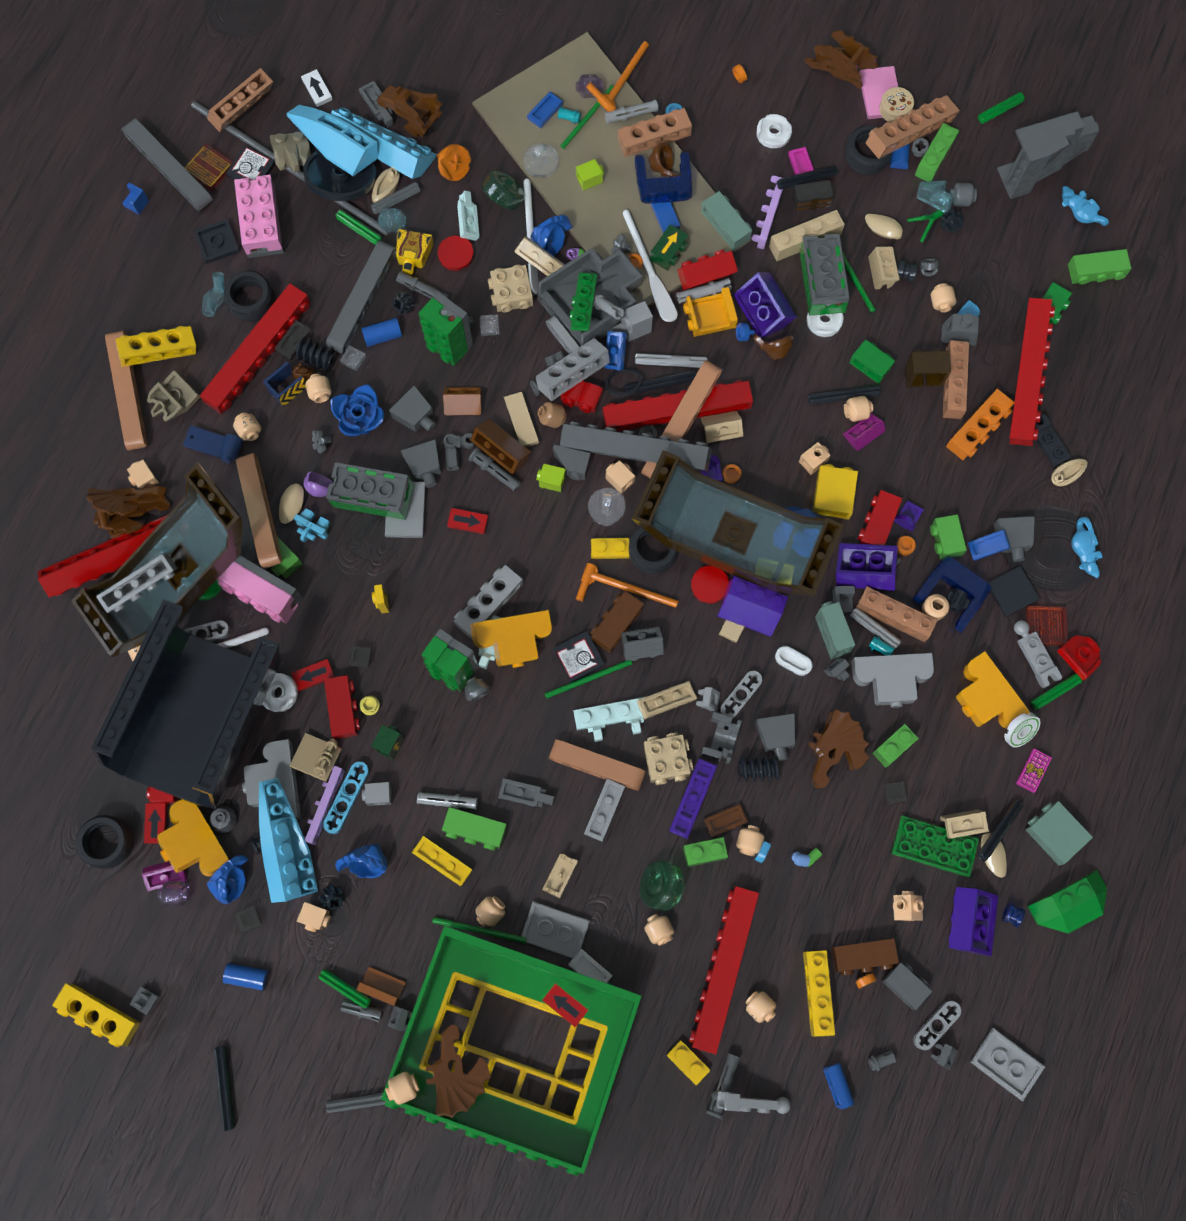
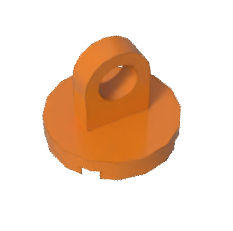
M450 144L437 154L438 169L444 178L451 181H459L468 173L471 157L465 147L458 144Z

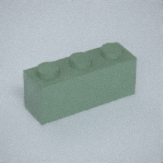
M720 191L702 202L701 213L733 251L750 240L752 234L750 224L744 222L739 211L730 205L729 199L725 195L723 196Z

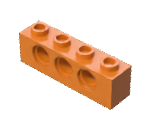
M996 389L954 435L946 447L963 461L967 456L971 458L978 450L976 446L979 443L983 445L990 437L988 433L991 430L995 432L1001 425L999 421L1003 417L1006 419L1012 413L1011 407L1015 402L999 389ZM990 411L996 412L997 415H992ZM978 423L983 424L985 428H981ZM966 436L972 437L974 441H969Z

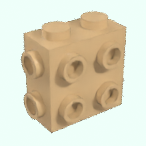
M514 265L511 268H497L494 271H490L491 278L488 279L489 289L494 291V295H491L492 305L497 307V312H509L512 309H527L533 306L526 265Z
M671 733L666 735L667 738L662 739L654 736L647 738V741L644 742L651 783L655 782L656 785L666 784L667 780L675 779V782L684 781L690 775L693 766L691 759H687L686 751H689L687 739L684 740L683 735L678 736V733Z

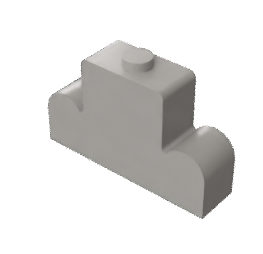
M932 653L854 657L851 661L853 679L857 685L867 686L873 682L874 700L877 706L891 705V708L902 707V704H912L917 699L916 682L924 683L934 673Z
M289 739L270 742L263 749V755L268 762L244 767L245 782H242L243 792L247 795V803L253 807H259V782L279 778L296 820H301L296 770L290 767L294 757L293 744Z

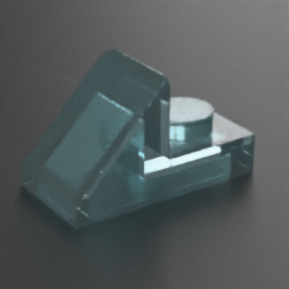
M930 181L919 184L917 198L945 213L951 209L953 195L945 192L946 181Z

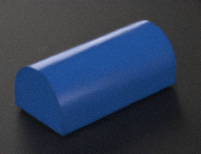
M910 144L892 153L890 168L908 169Z
M397 318L361 328L367 347L402 337Z
M607 331L606 349H608L610 363L605 365L604 368L624 370L626 332Z
M227 963L223 974V983L264 991L269 970Z
M841 1063L823 1067L836 1108L845 1109L854 1105L855 1102Z

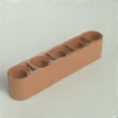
M555 740L549 755V759L605 780L609 779L637 791L640 790L646 773L640 768L560 740Z

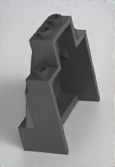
M1077 111L1017 129L1015 133L1022 149L1016 161L997 168L1010 199L1029 194L1036 182L1060 170L1064 164L1082 152L1088 151L1099 132L1098 123L1095 122L1093 116L1081 118Z
M590 248L539 282L538 301L551 317L555 316L579 347L593 338L599 342L607 336V331H610L621 321V319L617 320L593 306L590 330H571L570 310L574 308L572 307V297L576 295L579 273L597 274L595 293L603 295L606 300L622 308L624 313L625 309L636 305V298L631 291L641 285L642 273L637 267L635 268L632 265L630 258L623 254L621 250L602 260L600 254L595 253Z

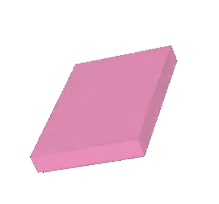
M894 66L859 70V74L862 77L863 86L861 88L868 120L883 118L879 111L882 96L888 89L898 87Z

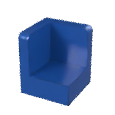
M128 183L127 187L130 190V194L122 204L127 209L140 215L149 200L142 189Z

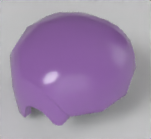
M308 472L304 479L306 491L315 497L326 496L329 484H333L330 479L315 472Z

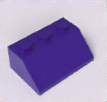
M758 272L733 294L751 326L761 339L785 328L796 318L795 313L770 273Z
M840 543L836 569L837 586L895 590L898 546Z
M734 576L728 583L717 617L771 637L782 616L788 597Z
M956 887L954 909L951 916L952 926L951 934L949 935V948L992 956L998 904L997 895L979 889Z

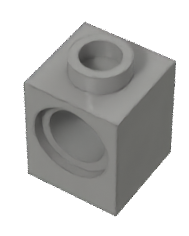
M389 782L365 784V789H362V800L368 806L392 804L391 784Z

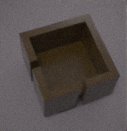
M936 349L932 352H925L924 350L912 352L904 367L906 388L923 387L922 374H925L926 387L943 386L951 373L949 351Z

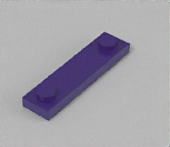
M700 758L698 759L669 832L688 839L717 765Z

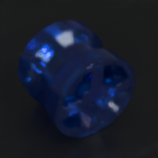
M1008 903L1001 920L1005 923L1010 922L1014 927L1018 928L1024 919L1025 909L1016 908L1014 904Z

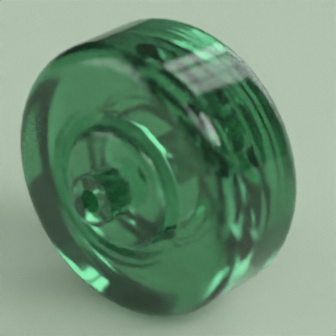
M490 171L482 182V188L486 195L505 209L516 210L525 198V192L519 183L501 171Z
M662 860L651 863L643 872L640 880L639 891L643 903L649 908L660 911H667L675 907L684 891V876L681 869L673 863Z

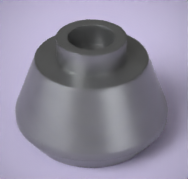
M474 677L466 682L465 695L466 699L470 702L476 701L490 692V686L482 679Z
M220 806L212 811L209 823L214 831L227 833L234 828L237 817L234 810L230 807Z

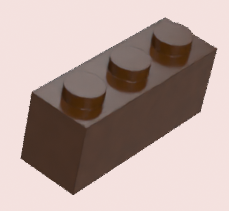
M490 419L478 425L470 439L471 442L512 474L526 465L531 451Z
M626 591L615 598L613 602L615 604L611 610L607 609L602 616V619H604L600 625L596 624L591 631L592 641L608 653L613 651L622 638L621 633H626L644 608V603Z
M895 939L831 947L835 972H841L842 976L854 974L853 970L861 969L862 973L874 971L873 967L881 966L882 970L894 968L893 964L899 963Z

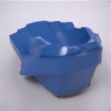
M566 215L554 216L539 226L534 227L530 237L533 242L552 256H555L563 247L564 232L572 229L573 226Z
M379 844L366 845L355 849L340 858L335 864L338 872L348 867L350 872L360 878L379 877L386 872L388 867L387 858L384 856Z
M238 855L225 862L207 882L209 890L219 902L229 904L237 900L242 894L246 884L244 870L240 866L249 860L246 856Z

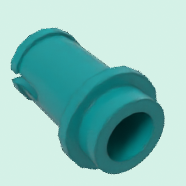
M561 107L558 111V119H564L576 124L581 120V112Z
M874 636L868 645L871 647V650L874 649L885 656L891 655L894 651V647L880 640V637Z

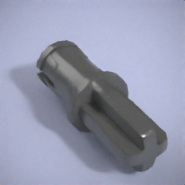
M343 1000L341 1005L342 1012L359 1016L358 1019L365 1018L379 1023L382 1009L370 1006L362 1008L358 1004Z

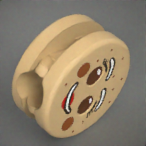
M893 87L888 89L883 94L879 105L881 116L886 121L892 122L901 115H907L914 107V98L904 88Z

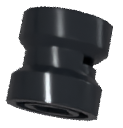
M899 261L897 266L899 279L904 278L909 282H913L918 264L912 263L909 265L905 261Z

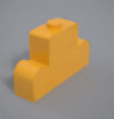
M549 610L482 621L470 625L474 645L480 649L493 645L497 666L512 664L513 668L524 666V662L538 659L535 639L548 636L552 630Z
M986 652L971 660L964 667L963 674L965 678L974 683L958 693L956 699L962 705L964 714L970 717L977 727L982 726L998 715L1000 725L1007 729L1016 717L1024 713L1026 715L1029 714L1030 711Z
M183 799L174 803L170 808V820L174 826L157 836L158 843L162 848V851H160L162 858L165 862H170L176 873L199 862L201 873L205 876H212L225 862L229 861L228 857L197 805Z

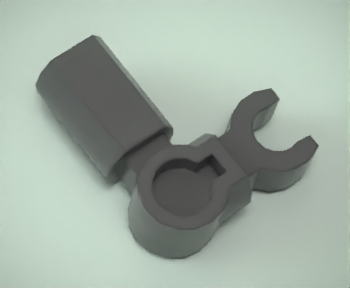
M467 433L463 437L453 434H447L444 437L448 471H455L460 468L457 449L461 447L466 449L473 448V443L466 442L467 439H471V433Z

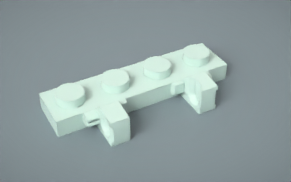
M642 698L573 710L577 731L588 729V733L593 732L594 740L598 742L603 741L601 729L605 728V725L626 722V724L631 723L633 735L641 734L640 723H643L644 719L637 701Z

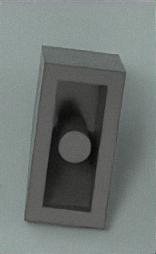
M554 445V456L561 467L565 469L566 475L573 480H585L590 463V453Z

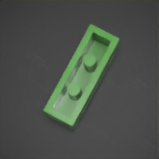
M945 123L942 124L922 158L915 176L929 183L932 182L954 144L959 130Z
M1127 249L1075 255L1068 263L1072 284H1086L1091 281L1103 282L1107 279L1120 280L1125 278L1131 270Z
M449 807L442 831L446 833V837L456 840L457 837L465 838L464 842L476 845L479 842L484 844V848L495 851V848H501L507 824Z

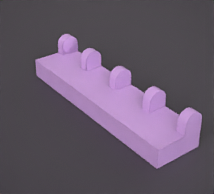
M772 176V177H771V182L776 183L777 180L782 179V178H781V177H777V176ZM777 184L775 190H767L766 195L772 197L770 206L762 205L761 210L767 213L765 221L759 220L756 223L757 227L762 228L760 236H752V240L758 242L757 248L760 249L765 248L783 189L779 190L777 188Z
M333 766L328 783L323 782L322 784L326 789L321 801L315 802L318 808L313 820L308 819L307 821L308 824H311L307 836H303L307 843L316 845L324 826V820L345 771L337 766Z

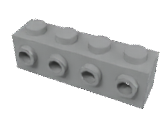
M166 552L96 597L107 613L112 610L118 612L126 607L124 603L131 599L133 602L142 596L141 592L145 589L151 591L159 586L157 583L159 580L164 579L166 581L175 575L173 571L177 570L178 567Z

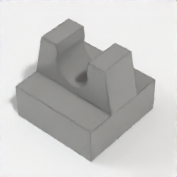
M710 687L699 690L698 694L703 696V701H697L696 705L710 711H717L720 692Z

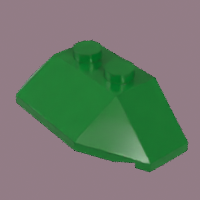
M1095 870L1027 907L1037 925L1068 934L1103 915L1107 887L1098 871Z

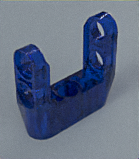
M688 151L681 152L680 154L681 163L679 167L681 176L647 179L645 159L642 155H635L637 189L642 203L687 201L692 197V174Z
M946 556L929 576L913 601L918 604L924 601L940 579L952 588L964 591L968 594L967 598L971 602L957 620L954 628L961 633L985 601L991 586L959 562Z

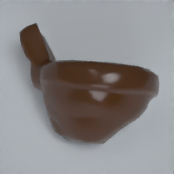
M666 142L658 143L648 158L650 168L653 172H658L664 177L668 176L676 179L678 174L671 171L674 163L672 148Z
M758 335L754 336L753 339L762 351H766L771 359L778 360L786 357L792 347L794 337L789 335L772 342H765Z

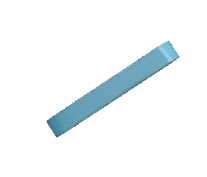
M356 762L351 766L324 820V829L328 833L337 834L342 830L369 775V768L365 763ZM363 766L365 773L359 774L357 778L361 782L357 783L355 780L350 779L351 776L356 778L357 772L355 769ZM351 783L355 784V793L347 794L346 786ZM341 801L346 802L348 806L344 812L337 810V804ZM333 812L343 816L342 820L340 818L336 820L338 827L330 830L331 826L328 824L336 818V816L332 815Z

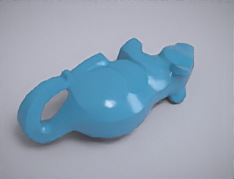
M1063 186L1062 205L1064 207L1068 205L1079 222H1098L1103 226L1108 225V219L1098 215L1097 212L1100 208L1093 199L1087 200L1086 193L1083 190L1080 191V195H1076L1068 186Z
M1081 517L1077 521V532L1072 538L1071 546L1080 557L1082 564L1079 565V568L1086 571L1089 575L1098 578L1100 573L1096 561L1102 558V554L1100 551H1095L1098 541L1089 518ZM1083 523L1086 524L1088 531L1084 529Z

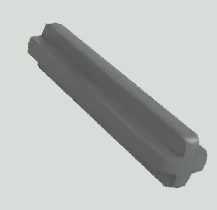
M414 182L371 204V209L374 214H378L420 192V187Z
M383 1093L328 1101L326 1109L328 1113L385 1105V1101L381 1100Z

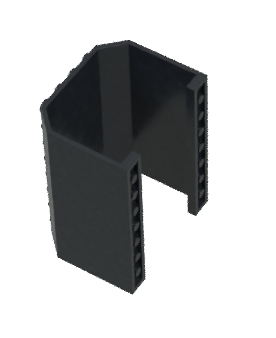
M163 599L91 749L101 766L122 777L190 803L216 809L280 665L279 644L260 637L251 657L191 635L178 627L176 623L182 613L183 606Z

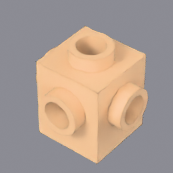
M902 891V895H894V920L923 921L924 905L922 896L914 895L913 891Z

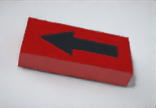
M451 508L447 527L485 534L488 515Z
M328 659L291 673L298 692L323 683L324 679L335 678Z
M166 803L146 804L144 844H159L157 836L166 830Z
M556 983L542 1000L574 1027L578 1025L588 1012V1009Z

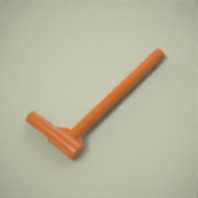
M646 41L641 44L609 95L602 94L591 82L586 85V88L598 99L597 101L607 112L616 109L614 98L648 48L649 44Z
M587 563L581 578V585L576 596V600L583 602L588 585L596 580L675 608L678 604V600L599 574L597 567L590 563Z

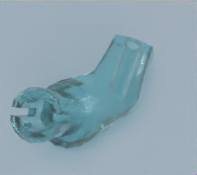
M222 272L212 273L213 288L203 296L202 314L206 317H213L217 308L225 301L224 273Z

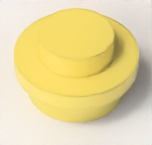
M366 696L360 702V709L366 715H374L380 708V703L374 696Z

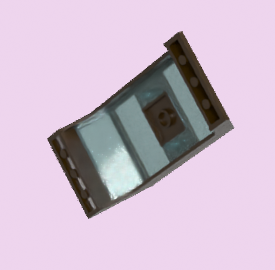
M664 450L632 517L635 523L668 548L771 591L815 596L844 527V524L827 517L825 519L804 517L697 473L682 461L681 457Z
M196 463L184 476L187 479L186 496L111 578L93 586L82 588L71 600L110 657H115L141 646L163 599L183 606L179 621L241 554L242 517L199 463ZM166 552L169 554L178 567L177 570L173 571L175 573L173 577L166 581L164 579L157 582L159 586L151 591L145 589L141 592L142 596L133 602L131 599L124 603L126 607L120 611L115 612V610H112L108 613L97 599V595Z

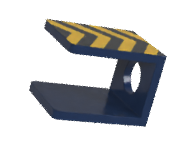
M288 361L263 381L267 391L282 407L306 389V382L300 376L280 394L274 390L292 374V367Z

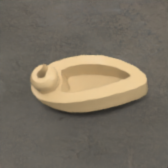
M393 167L385 170L377 178L372 190L373 203L392 194L397 188L400 175Z
M867 214L865 216L866 224L875 234L897 240L902 237L903 229L895 219L878 214Z
M1074 459L1059 465L1052 473L1053 484L1066 486L1075 482L1085 471L1087 461L1084 459Z
M299 484L290 485L281 497L279 518L283 524L290 523L302 507L304 490Z
M985 833L982 835L980 843L981 848L991 833ZM1001 841L990 858L985 861L990 871L1000 878L1006 875L1007 867L1006 854Z

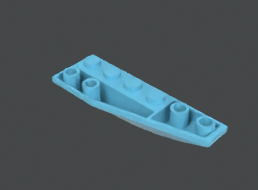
M302 105L296 106L287 113V117L326 159L350 175H356L378 159L377 141L340 118Z
M346 108L332 110L331 112L333 116L351 124L377 141L378 159L411 179L421 177L436 158L437 154L433 153L429 147L417 144L415 139L406 138L355 115Z
M279 778L259 782L260 840L271 903L286 902L318 892L309 848Z

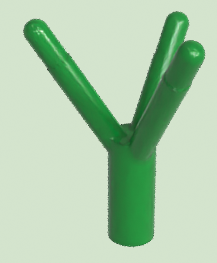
M941 208L930 215L907 219L908 222L929 220L920 242H924L934 220L941 217L946 211L944 208Z

